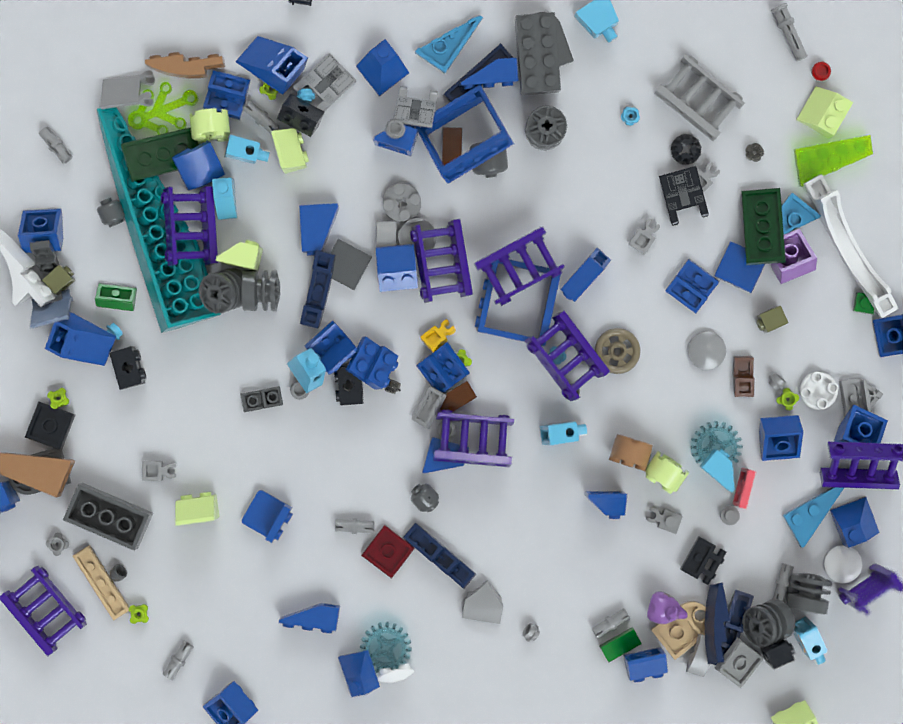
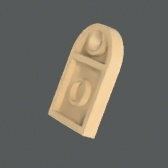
M689 601L681 604L680 606L688 614L686 619H676L668 624H656L650 629L674 660L696 644L698 634L705 635V617L702 620L695 618L696 611L703 610L706 612V607L701 603Z

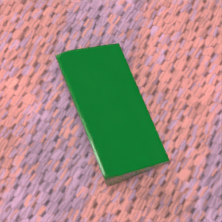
M99 283L95 296L96 306L134 311L137 288Z
M633 627L599 645L609 663L642 643Z

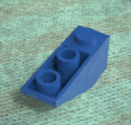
M517 58L497 59L460 82L459 86H464V89H473L475 85H483V88L495 87L494 84L502 83V87L514 86L513 82L518 81Z
M320 603L283 616L279 619L278 623H282L283 627L294 628V625L302 626L303 630L313 631V628L321 629L323 633H332V631L337 630L340 606Z

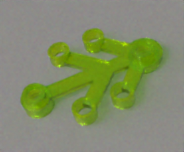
M163 82L160 85V92L153 109L145 112L147 106L139 105L136 111L129 114L128 124L135 130L145 127L160 135V129L165 128V133H169L167 126L157 125L148 121L156 117L175 125L179 130L185 129L187 123L183 118H176L167 114V112L184 105H196L199 100L198 95L193 90H187L183 93L182 98L163 105L167 95L172 92V86L168 82ZM165 85H168L169 90L166 92L163 91V87ZM150 89L143 91V93L150 92L152 94L151 99H154L155 95ZM194 96V101L189 102L188 97ZM140 117L141 122L136 124L135 118ZM180 120L184 122V125L182 127L177 126V123Z

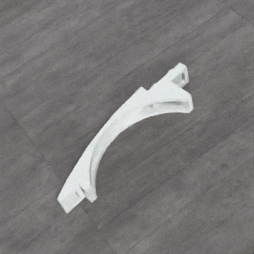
M822 174L804 183L808 194L821 215L820 220L835 247L880 318L899 309L891 295L890 287L875 272L856 243L845 219L838 190L831 191Z
M0 229V251L7 262L12 278V303L17 306L27 301L31 296L40 307L51 303L56 297L50 288L39 278L38 274L31 269L35 262L11 237Z

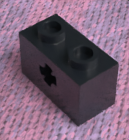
M290 94L283 103L277 120L311 137L319 127L325 112Z
M131 346L109 353L120 390L145 384L144 379L147 377L144 368H141L139 363L141 355L138 349ZM127 363L133 365V369H130L131 372L125 369V366H128Z
M347 366L340 367L338 371L334 372L335 383L339 384V390H336V402H340V406L364 404L362 381L346 370ZM347 380H351L350 383H354V387L350 389L351 391H347V388H344Z
M787 640L759 647L765 662L772 669L795 661L793 656L795 650Z

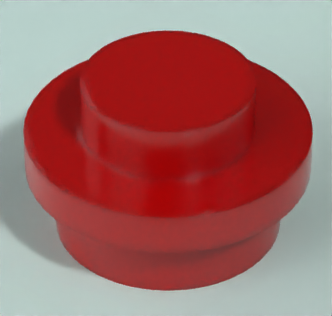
M818 62L812 67V76L818 81H824L829 78L831 68L826 62Z

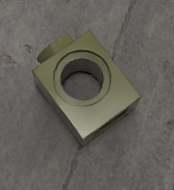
M58 265L42 279L50 290L58 296L76 280L72 277L74 275L73 271L68 266L63 267L62 265Z
M781 306L774 307L757 315L758 320H756L759 330H763L764 333L789 323Z

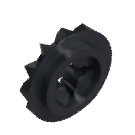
M683 134L672 142L671 154L676 162L689 165L700 157L702 146L699 143V139H696L693 135ZM682 144L685 146L692 144L689 150L690 154L687 152L680 154L683 150Z

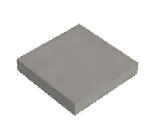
M737 637L723 655L724 662L717 663L714 668L742 688L764 657Z

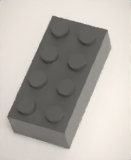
M555 12L516 15L515 31L521 96L559 93L561 91Z
M85 483L78 484L63 520L131 550H136L139 548L153 513Z

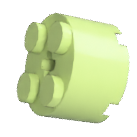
M215 108L195 111V115L189 114L192 139L198 140V144H202L207 140H217L218 142L229 140L230 125L227 110L222 109L221 113L217 112Z
M657 451L646 468V478L653 483L657 481L662 484V489L669 494H672L673 491L677 492L689 475V471L685 470L683 472L682 466L665 454L661 457V453Z

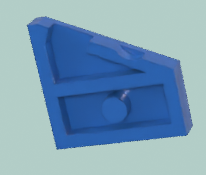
M432 437L422 473L464 466V464L433 461V453L440 448L441 439ZM448 442L450 452H457L460 449V444Z

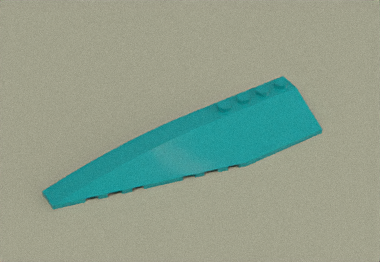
M117 107L98 108L96 111L115 187L161 333L221 315V313L216 314L209 311L200 299V283L208 275L203 259H177V265L168 266V262L165 260V250H167L164 204L161 202V193L165 187L158 176L131 182L120 145L135 141L136 139L129 132L128 125ZM174 205V213H178L179 210ZM175 221V232H190L185 221ZM176 240L177 252L200 251L197 240Z

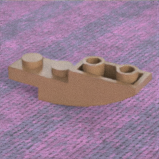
M173 52L169 53L167 57H161V55L150 56V59L145 60V64L157 72L173 77L208 78L207 70L225 67V60L219 54H211L205 59L192 57L188 59L189 61H186L183 54Z

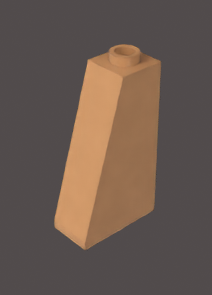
M3 452L0 453V475L54 497H60L75 460Z

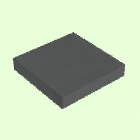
M338 239L331 251V254H335L332 279L355 290L372 256Z

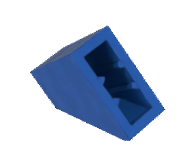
M338 203L299 205L302 252L307 253V256H315L316 250L323 251L339 211Z
M596 248L560 289L563 291V295L575 302L603 272L611 259L600 249Z

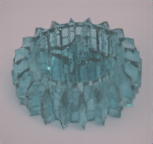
M714 421L713 427L710 422H707V429L702 425L700 426L702 433L694 432L699 437L698 439L691 438V441L696 442V445H691L690 448L696 449V452L691 453L693 457L699 456L695 460L696 463L706 459L703 454L711 453L713 451L711 448L715 442L717 444H724L718 448L720 450H725V448L731 445L730 457L728 459L738 463L735 455H742L741 452H737V448L741 449L743 445H737V442L742 439L741 437L735 438L738 431L731 432L733 426L729 425L725 429V422H722L720 427L718 421ZM714 431L723 432L728 436L729 440L720 441ZM709 434V444L702 448V442Z
M386 621L385 627H382V623L379 622V629L372 625L371 630L373 633L366 630L365 634L369 638L362 637L361 639L366 644H361L360 648L369 651L373 666H377L376 673L379 672L380 668H391V670H394L393 667L395 666L396 669H399V663L407 664L403 658L410 659V655L406 652L412 651V647L406 645H409L411 640H404L408 633L406 632L401 635L403 627L395 630L396 623L393 624L392 628H389L388 621ZM381 633H390L396 636V638L387 640ZM376 637L379 647L375 652L371 653L370 643ZM401 642L402 652L396 659L393 648ZM382 643L386 646L391 645L389 647L390 653L387 650H381L383 648ZM386 656L391 662H381L376 657Z

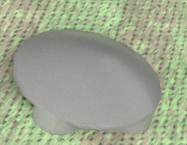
M702 332L691 339L688 354L696 367L711 370L723 362L726 356V346L719 335L713 332Z

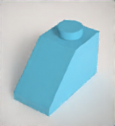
M212 179L218 220L237 218L234 179Z
M714 449L699 467L729 492H733L735 490L733 465L728 459L730 455L723 449L720 451Z

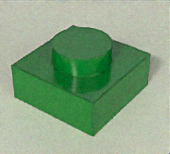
M856 292L853 311L874 314V307L866 295Z

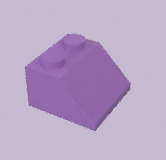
M800 229L785 234L786 262L771 263L772 270L780 284L815 271L817 265V257Z

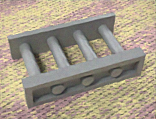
M685 54L681 59V62L685 65L668 86L661 84L654 94L709 139L714 141L721 133L718 131V126L734 106L740 109L745 102L742 101L743 98L738 93H732L700 67L694 57H688ZM692 70L699 78L683 98L676 97L673 94V90L686 74ZM707 82L714 90L697 110H692L688 106V102L701 86ZM721 94L729 102L716 118L708 123L703 119V114Z

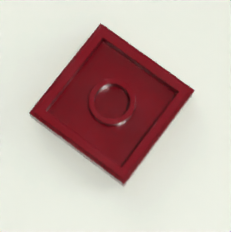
M384 525L361 556L392 579L415 547Z

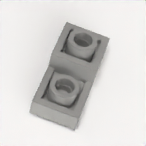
M376 221V247L396 246V221Z
M698 634L694 653L689 655L686 672L704 677L710 664L707 661L705 635Z

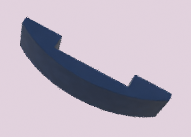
M316 250L307 300L300 320L302 325L317 329L320 326L332 281L335 254Z

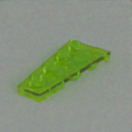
M871 135L794 149L799 187L804 186V183L820 174L825 176L872 155Z

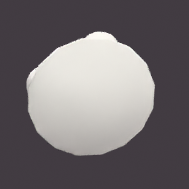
M814 372L803 379L800 386V396L808 407L815 410H823L835 402L839 386L830 375L823 372Z
M836 546L824 556L825 571L835 582L849 583L855 580L861 573L862 559L859 553L852 547Z
M402 664L398 666L399 669H381L377 679L378 682L397 683L410 677L415 671L410 668V664Z

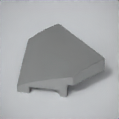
M856 378L839 381L844 417L852 405L872 412L871 409L878 399H881L883 396L881 391L876 390L866 380Z
M488 580L479 588L468 592V596L465 597L462 618L500 624L503 610L502 597L497 595Z

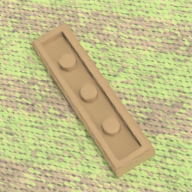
M90 545L72 556L113 621L129 611L128 604Z

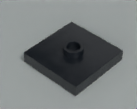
M38 402L25 438L62 451L75 414L59 408L53 409L48 404Z

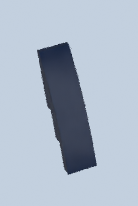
M417 523L403 537L463 589L476 576L473 570Z
M723 582L710 585L706 602L705 647L708 664L724 662L721 642L727 641L724 622L730 621Z
M735 590L728 606L730 621L724 622L727 641L721 642L723 655L737 637L740 638L741 633L744 631L742 624L743 615L747 609L751 608L754 598L751 594Z

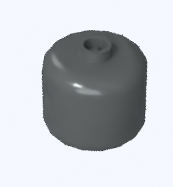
M483 142L471 145L470 150ZM506 149L472 169L473 173L485 175L486 178L497 177V173L507 170L508 159Z

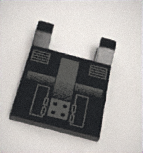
M696 166L659 176L672 226L679 224L676 211L699 205L701 216L703 218L709 216Z

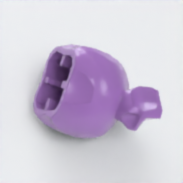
M658 591L652 595L647 612V618L657 624H668L676 619H686L688 617L687 612L669 594Z

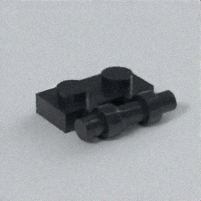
M698 536L680 570L696 579L703 573L705 577L702 582L709 585L711 580H714L716 577L715 573L719 565L723 564L725 560L723 558L727 552L720 548L717 555L714 554L713 551L716 545ZM709 558L713 559L710 568H704Z

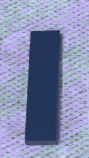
M500 43L444 93V96L449 102H452L455 98L462 96L470 90L464 89V86H459L460 82L497 59L513 58V56Z

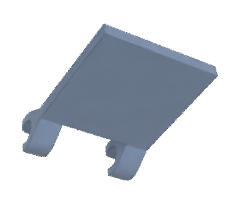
M69 289L62 291V300L46 304L42 307L32 299L31 329L69 319L70 306L73 301Z

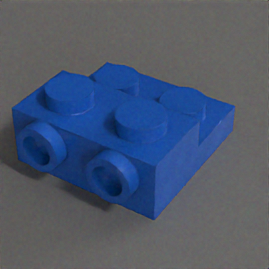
M362 337L357 346L358 350L351 358L346 370L374 390L383 389L390 383L389 375L391 371L398 367L397 359L399 356L385 346H379L368 337Z

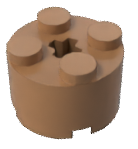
M617 434L609 460L620 463V460H622V465L633 467L635 464L636 469L646 471L653 445Z

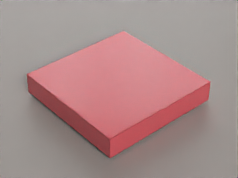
M741 468L733 505L747 509L756 471Z

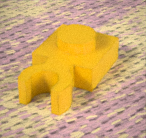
M448 319L442 321L440 328L434 325L420 336L422 342L432 352H435L448 341L447 335H452L456 331L454 326L446 329L450 324Z

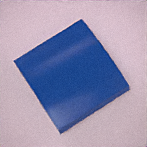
M213 70L203 109L215 108L217 112L221 113L222 109L228 111L230 118L240 120L250 80Z
M208 140L192 150L187 148L172 157L188 191L212 182V179H218L225 175L213 146Z
M730 242L714 276L733 284L737 288L752 293L765 264L746 265L745 247Z
M688 259L665 291L696 314L719 284V280Z
M448 342L416 365L429 384L443 393L470 374Z

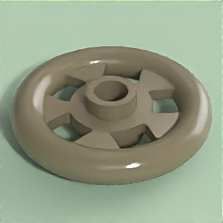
M614 328L604 332L598 338L595 345V352L610 370L609 373H626L635 367L640 358L641 351L637 338L625 329ZM617 336L619 341L611 344L609 338ZM625 340H629L632 345L629 349L623 344ZM603 347H609L608 355H603ZM616 347L620 348L621 353L619 355H616L614 353V349ZM627 353L632 356L628 363L623 361ZM610 359L618 361L617 366L610 365Z

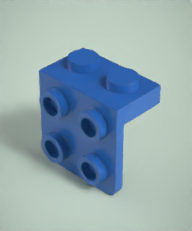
M333 320L304 345L307 350L310 348L314 350L329 375L339 370L341 365L352 358L358 350Z
M259 490L243 516L242 523L266 537L265 540L272 543L275 539L278 541L283 533L281 528L284 522L288 524L293 515L291 513L293 507L265 491Z

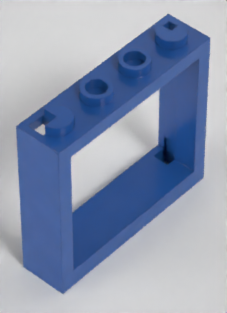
M481 85L470 89L467 93L436 110L432 128L415 126L440 175L447 184L514 144ZM481 102H484L500 132L444 165L428 135Z
M499 260L492 263V269L495 275L498 264L503 265V263H500ZM510 260L513 267L528 270L524 262ZM534 265L539 273L545 274L550 271L547 267ZM561 274L553 279L551 277L539 337L550 327ZM485 278L483 290H486L485 298L481 297L479 309H482L481 316L476 317L475 327L478 328L477 332L525 342L524 340L529 338V336L485 327L493 290L490 280Z

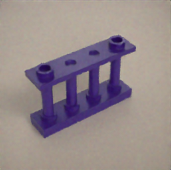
M213 186L201 188L198 194H173L172 187L163 189L161 202L164 204L167 250H165V260L168 262V266L177 265V259H203L205 265L217 264L218 250ZM198 201L201 203V211L199 213H174L173 202ZM200 220L202 222L201 232H175V221ZM176 240H201L204 249L202 251L177 252Z
M455 219L448 222L446 228L421 231L420 225L413 226L412 231H410V238L415 246L422 287L420 288L421 299H424V303L433 301L432 296L446 293L458 292L460 297L473 295L461 220ZM448 235L451 239L449 247L424 250V238ZM447 254L454 256L455 263L452 266L427 269V257ZM450 273L457 274L458 282L454 285L435 288L430 286V276Z
M543 226L474 263L477 271L480 269L483 272L485 271L499 297V299L494 301L495 305L500 303L503 306L511 301L510 297L549 276L553 279L562 274L561 270L565 268L564 264L556 266L543 242V236L546 234ZM531 242L537 245L550 269L549 272L541 276L526 251V245ZM514 251L520 254L533 278L532 281L525 285L522 284L509 260V254ZM497 260L503 263L516 288L508 294L504 292L492 269V263Z
M562 311L552 317L555 321L554 325L538 339L532 336L524 341L529 352L535 354L560 387L562 395L567 400L574 401L580 398L576 392L593 376L597 378L604 377L610 370L567 313ZM559 330L562 331L566 336V340L550 354H547L541 345ZM570 346H574L577 350V356L559 370L553 360ZM585 361L589 366V371L570 385L564 376L579 363Z
M441 410V412L437 413L436 419L442 420L441 446L438 450L434 451L433 461L510 467L512 465V457H508L506 454L507 426H512L515 419H510L508 415L488 417L454 414L451 410ZM450 421L461 422L460 449L457 452H450L448 448ZM469 422L481 423L479 451H477V454L469 453V450H467ZM488 424L500 425L498 453L496 455H488V452H486Z
M827 443L829 456L832 461L830 468L820 469L822 487L899 490L900 480L896 467L898 461H903V444ZM840 459H852L849 468H838ZM871 460L869 468L857 469L859 461ZM879 460L890 461L887 470L877 469Z
M876 563L869 567L872 572L870 576L849 591L842 587L838 588L840 592L838 596L844 605L848 604L859 613L862 612L866 615L870 614L866 606L890 589L899 593L903 591V582L897 573Z
M36 566L31 569L34 573L31 579L15 592L8 590L1 594L0 601L48 657L58 649L55 646L58 640L76 625L82 629L87 623L85 622V616L80 611L77 612L48 578V572L43 567ZM40 581L47 590L30 605L23 607L18 602L19 598ZM53 596L59 605L42 620L35 622L31 617L32 612ZM65 610L71 620L54 635L47 636L43 631L44 627Z

